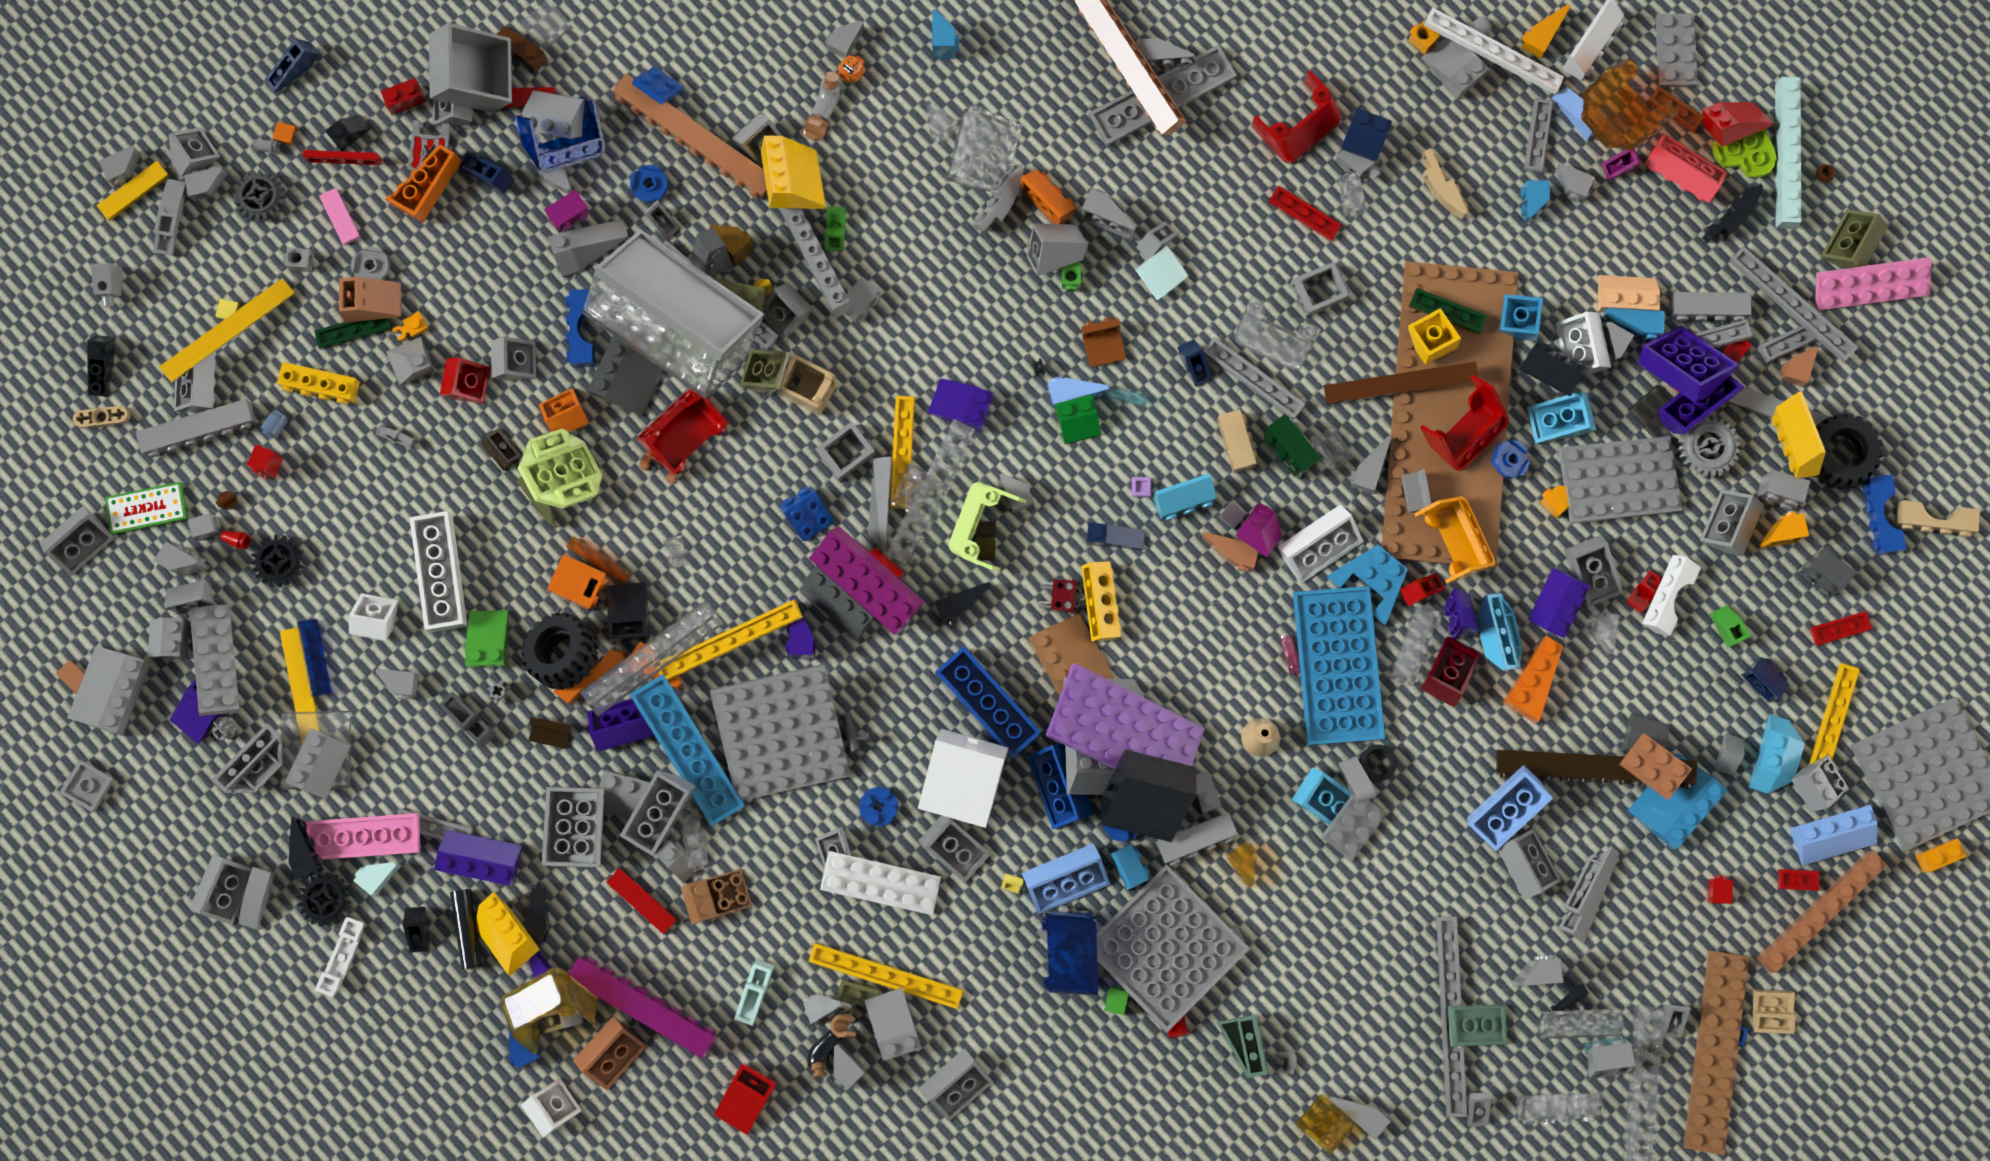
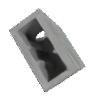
M1343 150L1336 157V163L1357 179L1367 174L1374 181L1381 174L1375 167L1380 160V156L1374 162Z
M111 263L91 264L94 295L102 297V307H114V297L122 295V267Z

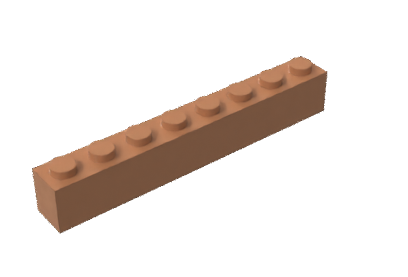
M1874 850L1865 852L1763 950L1756 959L1769 973L1779 971L1868 885L1887 864Z

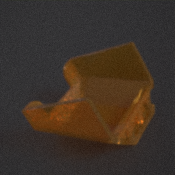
M1630 57L1610 67L1583 92L1581 119L1606 148L1633 150L1679 114L1668 103L1661 104L1652 112L1628 84L1638 74V66Z

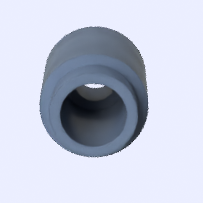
M277 410L270 413L260 427L263 430L262 434L269 439H272V437L277 438L286 426L288 418Z

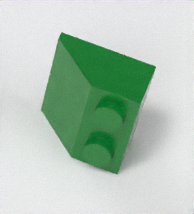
M1092 394L1055 404V411L1064 445L1101 435Z

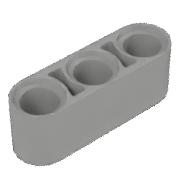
M1356 756L1337 763L1340 774L1357 804L1376 797L1374 787Z

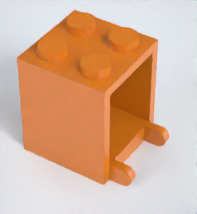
M563 554L546 591L588 611L590 607H595L599 599L596 594L598 590H603L608 579L604 578L606 573ZM593 578L598 582L590 598L583 594L590 579Z

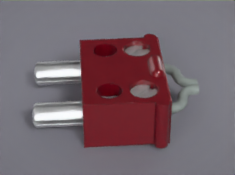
M1053 579V583H1040L1041 589H1052V601H1039V608H1051L1052 612H1064L1074 615L1075 608L1079 607L1081 602L1085 600V595L1082 594V590L1077 586L1075 579ZM1060 584L1063 585L1061 589L1058 588ZM1078 589L1080 596L1084 598H1081L1076 605V592ZM1058 603H1061V607H1056Z

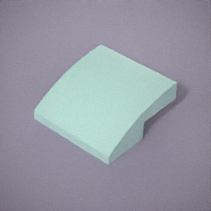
M1167 245L1135 269L1156 300L1163 297L1188 277V274Z

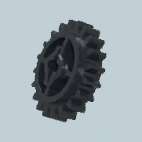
M274 535L273 540L268 536L267 543L260 541L261 548L254 547L258 553L251 554L256 560L251 561L250 564L256 566L252 571L258 573L256 578L262 579L263 584L266 585L269 582V586L274 587L276 583L277 587L281 588L282 582L289 586V579L296 582L294 575H302L298 569L305 568L300 564V562L306 560L300 557L304 551L297 550L300 544H294L292 538L287 540V536L283 535L280 539L278 535ZM281 547H286L290 551L291 556L284 555ZM265 566L271 567L275 576L268 574Z
M326 872L325 877L322 873H318V879L315 876H310L311 883L304 881L306 888H299L303 892V895L297 896V898L302 899V902L298 903L297 906L303 907L299 913H307L304 920L312 918V925L318 922L320 927H323L324 923L327 926H331L332 921L338 924V917L345 918L343 911H350L346 907V904H352V901L347 900V897H350L352 893L346 892L350 886H342L345 880H338V875L336 874L332 878L331 873ZM322 885L318 893L312 894L318 886ZM331 885L337 890L339 897L333 895L332 889H330ZM326 897L332 901L323 902L318 900V898ZM311 902L316 904L317 910H319L318 914L313 910ZM333 905H337L336 909L327 915V911Z

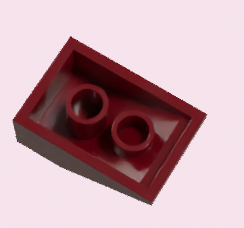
M1447 636L1420 689L1455 707L1464 694L1481 654Z

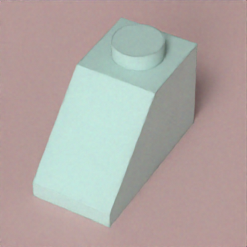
M394 862L366 865L356 872V878L353 881L371 896H376L401 865Z

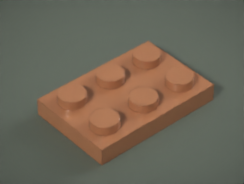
M1644 733L1619 764L1667 801L1692 770V768Z

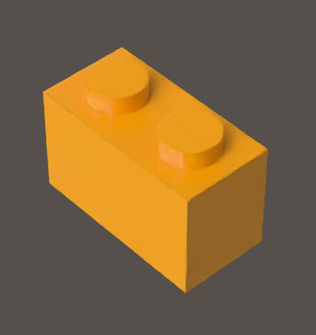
M1958 838L1948 840L1915 854L1923 873L1932 872L1967 857Z

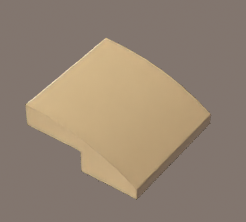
M1753 989L1754 1032L1794 1034L1796 1014L1794 1013L1795 993L1793 991Z

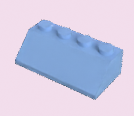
M1523 765L1467 817V822L1480 837L1497 851L1546 806L1553 797L1538 778Z
M1871 805L1789 828L1802 866L1877 844V822Z
M1094 843L1022 873L1038 914L1110 885L1101 857Z

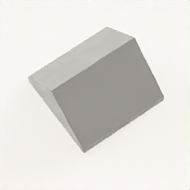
M842 827L815 838L824 868L829 851L852 856L845 831Z

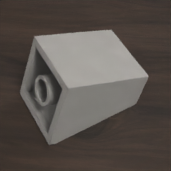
M1033 223L1027 258L1036 275H1043L1083 260L1088 244L1077 225Z

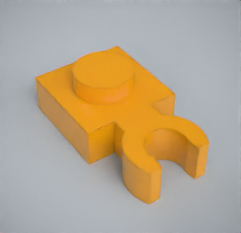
M418 311L402 320L404 326H396L392 331L395 334L399 331L402 332V335L397 338L399 342H402L407 338V335L410 334L414 338L428 330L429 327Z

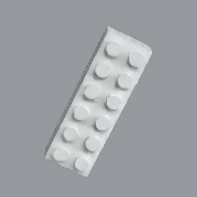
M445 511L410 517L425 630L433 633L468 627L453 515Z

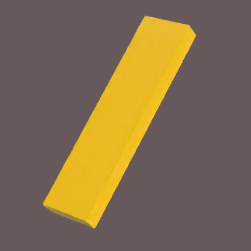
M156 161L96 206L106 219L111 221L170 176L161 164Z

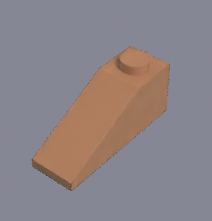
M1204 531L1202 539L1233 566L1238 567L1239 571H1253L1258 556L1256 549L1243 541Z

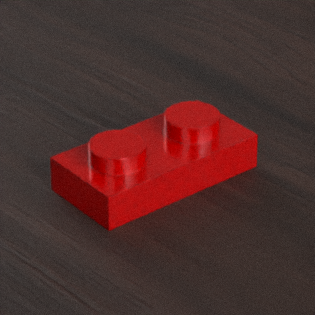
M1778 869V889L1819 891V871Z

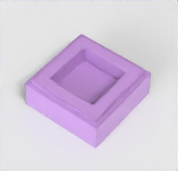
M1132 477V497H1151V477Z

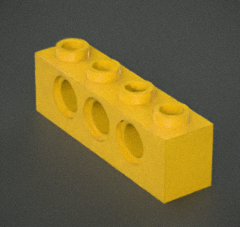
M1110 561L1090 562L1081 566L1091 641H1109L1121 637V626L1118 619L1119 610L1115 598L1116 589L1113 584V569L1111 568Z

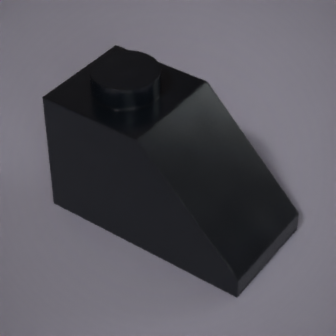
M358 114L339 119L326 129L325 132L340 151H343L371 130V128Z
M405 908L402 925L410 953L429 951V920L426 908Z

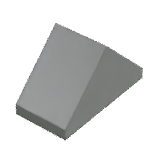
M658 200L644 212L648 222L666 240L681 228Z
M1607 322L1603 330L1612 361L1615 363L1622 357L1634 335L1612 322Z
M1725 733L1714 770L1734 776L1744 757L1745 739Z
M1663 1005L1661 1035L1681 1038L1691 1011L1690 1007Z

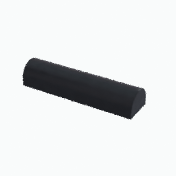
M471 889L450 892L461 970L482 967Z

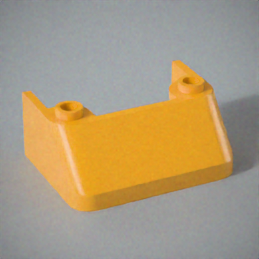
M1459 496L1438 500L1414 513L1415 517L1425 515L1427 525L1439 529L1454 561L1450 564L1449 573L1451 577L1445 580L1446 584L1460 581L1495 565L1494 556L1468 501L1464 497Z

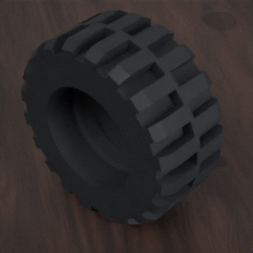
M1842 413L1835 414L1833 417L1830 416L1816 425L1826 451L1820 473L1817 476L1819 478L1818 482L1822 485L1828 483L1827 486L1829 488L1837 486L1838 489L1852 488L1876 473V469L1880 467L1882 462L1880 458L1883 457L1884 450H1880V447L1883 445L1882 439L1878 440L1879 432L1877 429L1874 431L1871 428L1873 424L1869 421L1863 422L1864 418L1859 415L1853 418L1854 415L1851 413H1846L1844 416ZM1841 435L1847 437L1855 444L1858 451V460L1855 466L1851 468L1842 467L1832 460L1828 452V442L1832 436Z
M562 612L561 614L553 613L551 617L547 615L542 618V621H537L534 624L535 627L528 631L527 639L524 638V648H522L521 653L523 665L533 678L548 688L563 690L565 687L567 689L574 687L575 683L578 685L583 681L584 677L590 675L589 671L591 668L594 669L596 665L595 659H598L599 654L597 651L599 649L597 636L588 625L573 614L570 615L569 613ZM570 639V646L564 657L551 664V655L556 646L562 641Z

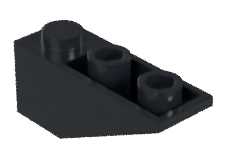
M95 335L87 340L88 395L108 396L115 356V337Z
M293 816L291 817L288 863L296 880H305L324 870L322 867L323 860L314 849L315 842L306 831V822L301 817Z
M537 882V885L534 884L530 893L532 899L530 904L527 903L524 915L526 917L521 924L536 944L544 945L550 929L544 883Z

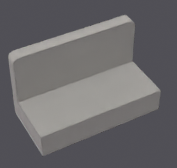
M1425 469L1401 476L1408 513L1418 512L1432 504Z

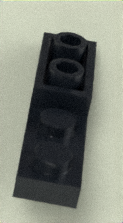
M1761 183L1756 187L1752 185L1744 191L1745 195L1743 197L1737 196L1729 202L1731 206L1726 210L1728 213L1719 219L1721 222L1717 225L1713 223L1705 229L1706 234L1702 239L1706 244L1720 233L1727 238L1747 219L1763 189Z

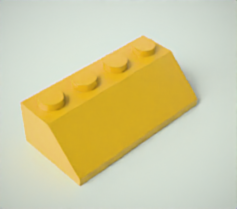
M1797 392L1778 405L1771 418L1773 426L1777 428L1778 440L1782 441L1783 453L1785 457H1788L1789 469L1794 473L1796 479L1818 476L1826 453L1803 393Z
M493 892L479 905L476 917L477 931L505 972L511 976L540 949L508 904L496 893Z

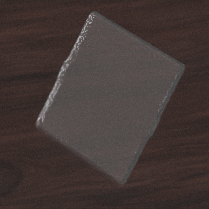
M351 712L283 713L282 790L299 789L286 783L285 780L310 728L351 745L332 788H350L352 755Z

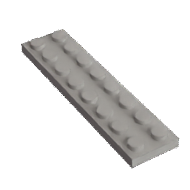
M1219 44L1197 55L1198 63H1192L1190 66L1180 64L1158 76L1178 109L1237 78L1234 69ZM1133 90L1088 114L1106 147L1153 122L1146 115L1144 106L1136 100V94Z

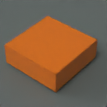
M277 122L272 139L280 143L292 145L297 127Z

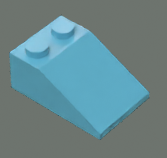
M1583 391L1573 393L1571 396L1566 395L1527 407L1536 444L1596 431L1588 394Z
M1312 767L1292 798V801L1327 825H1330L1352 794L1330 776Z

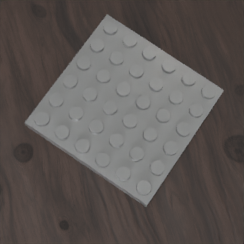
M825 664L710 689L732 785L742 801L850 776Z
M1956 697L1850 745L1903 852L1990 813V762Z
M1167 864L1083 946L1166 1033L1250 950Z

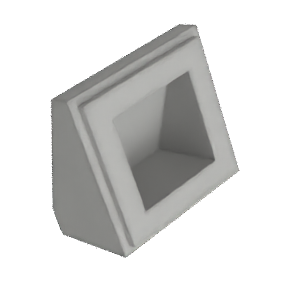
M1231 501L1219 518L1234 530L1246 514Z

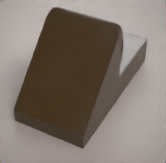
M979 521L976 544L979 546L980 552L977 559L995 560L996 521Z

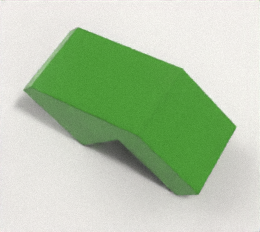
M827 206L825 250L844 251L846 207Z

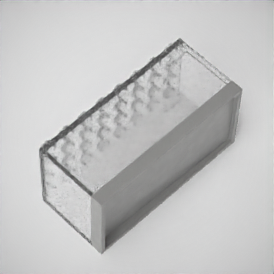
M641 229L596 267L582 313L705 399L747 360L764 313Z

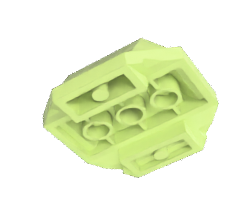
M563 428L530 439L518 466V470L536 502L562 509L596 497L602 479V473L586 443L569 434Z

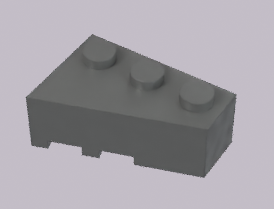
M713 228L696 235L690 261L692 265L711 277H716L718 274L733 268L726 246Z

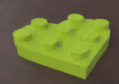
M1765 129L1723 147L1716 140L1712 144L1713 155L1721 167H1739L1747 178L1764 177L1775 166L1776 153Z

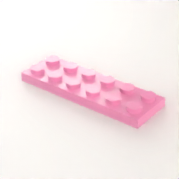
M1927 257L1817 272L1815 308L1817 310L1928 296L1930 295L1932 260Z
M419 813L306 821V831L314 840V849L321 856L322 860L421 853Z

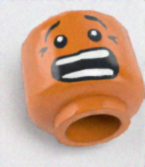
M847 56L838 66L839 77L846 83H856L865 73V62L859 56Z

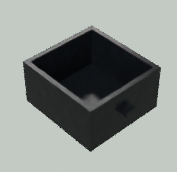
M1125 749L1101 796V825L1172 843L1197 795L1196 768Z

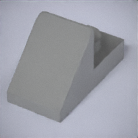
M1470 1093V1095H1466L1468 1126H1488L1491 1105L1490 1093Z

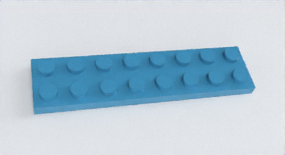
M664 673L630 693L631 698L680 777L696 786L692 796L711 826L745 806Z

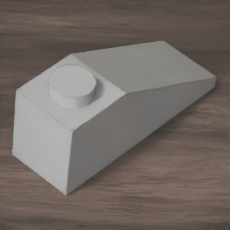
M1387 436L1358 465L1356 471L1352 470L1349 481H1352V488L1373 494L1392 437Z
M1332 1096L1328 1098L1330 1102L1375 1140L1391 1122L1387 1118L1389 1114L1382 1108L1377 1110L1371 1106Z

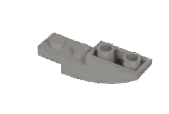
M1011 164L1005 170V175L994 183L991 193L995 197L990 199L987 203V208L975 217L976 221L972 225L976 230H986L992 221H1002L1007 215L1021 185L1020 178L1023 176L1024 168L1022 164Z
M168 179L166 182L155 223L154 253L174 256L179 219H182L187 189L185 182Z

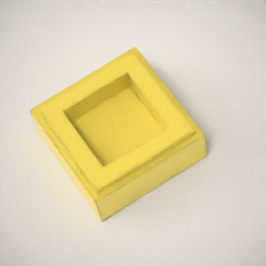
M220 299L215 317L225 320L239 309L240 304Z
M1005 873L1001 888L1020 894L1024 879Z

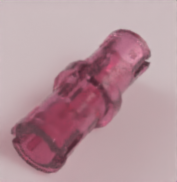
M1292 635L1280 637L1284 651L1283 658L1286 659L1289 675L1300 673L1297 659L1298 652L1295 651Z

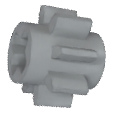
M503 680L499 684L492 681L493 686L487 688L491 693L488 698H495V704H498L499 700L506 703L507 696H512L508 693V689L511 686H504ZM498 688L502 689L501 696L497 695Z
M226 716L223 719L218 717L211 727L213 735L223 741L226 738L230 740L237 730L235 721Z

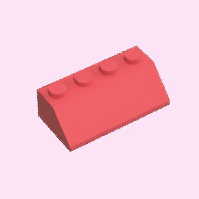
M1664 133L1644 163L1651 171L1659 172L1666 180L1677 183L1682 190L1690 191L1699 200L1708 203L1721 187L1728 173Z

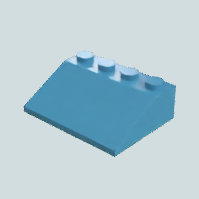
M1679 753L1675 754V757L1678 759L1688 760ZM1697 766V784L1691 785V789L1678 787L1667 801L1650 787H1647L1627 811L1672 850L1678 849L1728 790L1714 777Z

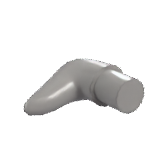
M1291 1051L1276 1052L1277 1057L1288 1060L1286 1073L1294 1074L1297 1064L1295 1053Z

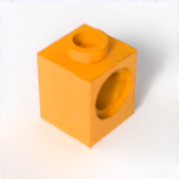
M1423 21L1420 25L1416 24L1409 33L1411 35L1408 41L1425 55L1437 43L1440 35L1425 27V22ZM1419 34H1424L1427 39H1421Z

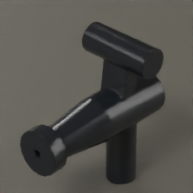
M1565 975L1563 983L1570 993L1555 1006L1552 1005L1550 1007L1553 1013L1558 1017L1560 1012L1577 1002L1583 1006L1585 1012H1590L1592 1005L1582 999L1589 994L1588 990L1583 984L1576 987L1569 976Z

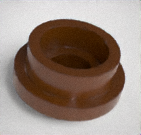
M1822 164L1816 170V177L1820 182L1828 183L1834 179L1835 170L1829 164ZM1823 171L1828 174L1827 177L1822 174Z

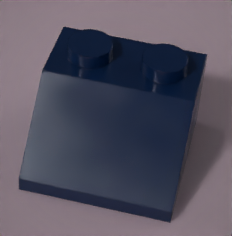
M1356 108L1341 150L1376 162L1392 121Z
M1763 657L1756 659L1741 674L1768 703L1781 698L1790 686L1787 678L1773 668L1770 660Z

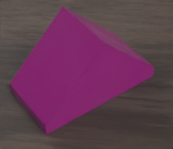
M1631 146L1604 161L1601 165L1607 179L1612 180L1634 172L1641 162L1634 146Z

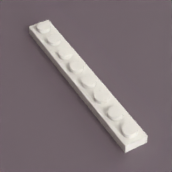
M1431 9L1424 24L1425 27L1554 95L1558 92L1564 76L1437 9Z

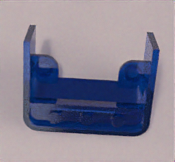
M582 96L578 97L579 99H585L582 137L578 138L561 137L541 143L539 136L535 133L533 120L520 115L515 116L521 144L538 170L549 173L600 157L604 154L605 142L596 100Z

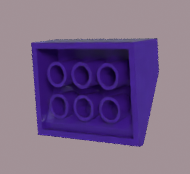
M1682 325L1643 345L1638 362L1646 370L1653 373L1695 404L1712 394L1739 368L1738 363Z

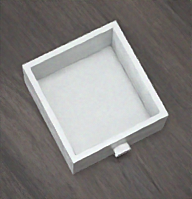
M941 729L935 741L918 809L986 828L1008 747Z

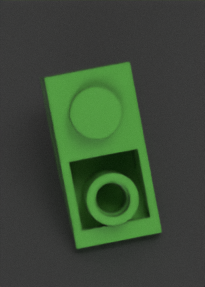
M1727 605L1709 614L1727 648L1751 637L1742 619Z

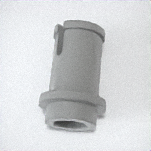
M255 139L253 148L255 151H268L274 154L279 151V142L275 141V139L270 141Z

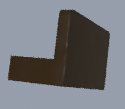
M534 717L530 718L529 725L532 726L529 735L530 742L563 749L567 748L572 728L570 725Z

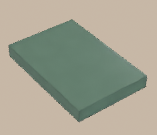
M1505 1004L1448 1006L1450 1046L1508 1044Z

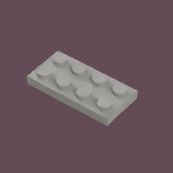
M1694 13L1657 14L1655 22L1658 86L1696 87L1698 80Z

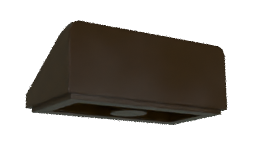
M499 428L485 435L481 441L483 447L503 471L522 457Z

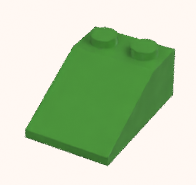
M470 611L465 645V666L470 669L508 668L509 611Z

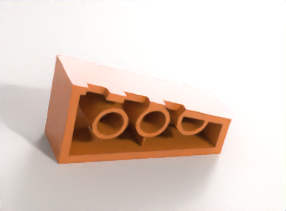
M440 144L422 161L423 164L417 170L414 169L410 173L411 176L404 183L401 182L397 186V190L385 199L393 207L421 223H424L462 162L454 152Z
M1548 636L1542 638L1502 703L1534 724L1539 722L1563 646Z

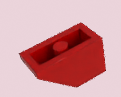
M1437 573L1418 579L1400 589L1403 599L1407 602L1408 606L1417 604L1446 590Z

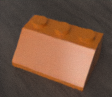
M1036 169L1020 178V190L1054 224H1065L1075 215L1076 208L1074 202L1069 198L1066 199L1062 195L1061 189L1057 185L1053 186L1049 182V177L1044 172L1040 173Z

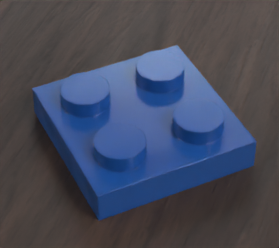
M652 67L635 77L632 85L661 105L679 95L683 90V86L678 84L676 80L670 78L656 67Z

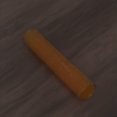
M573 536L569 540L566 548L623 584L628 581L631 576L630 571Z

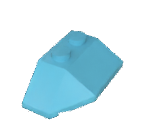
M1501 593L1485 595L1476 617L1485 657L1503 671L1520 668L1523 646L1514 611L1503 599Z
M1769 714L1749 784L1750 789L1769 794L1791 783V779L1797 774L1805 743L1788 719Z

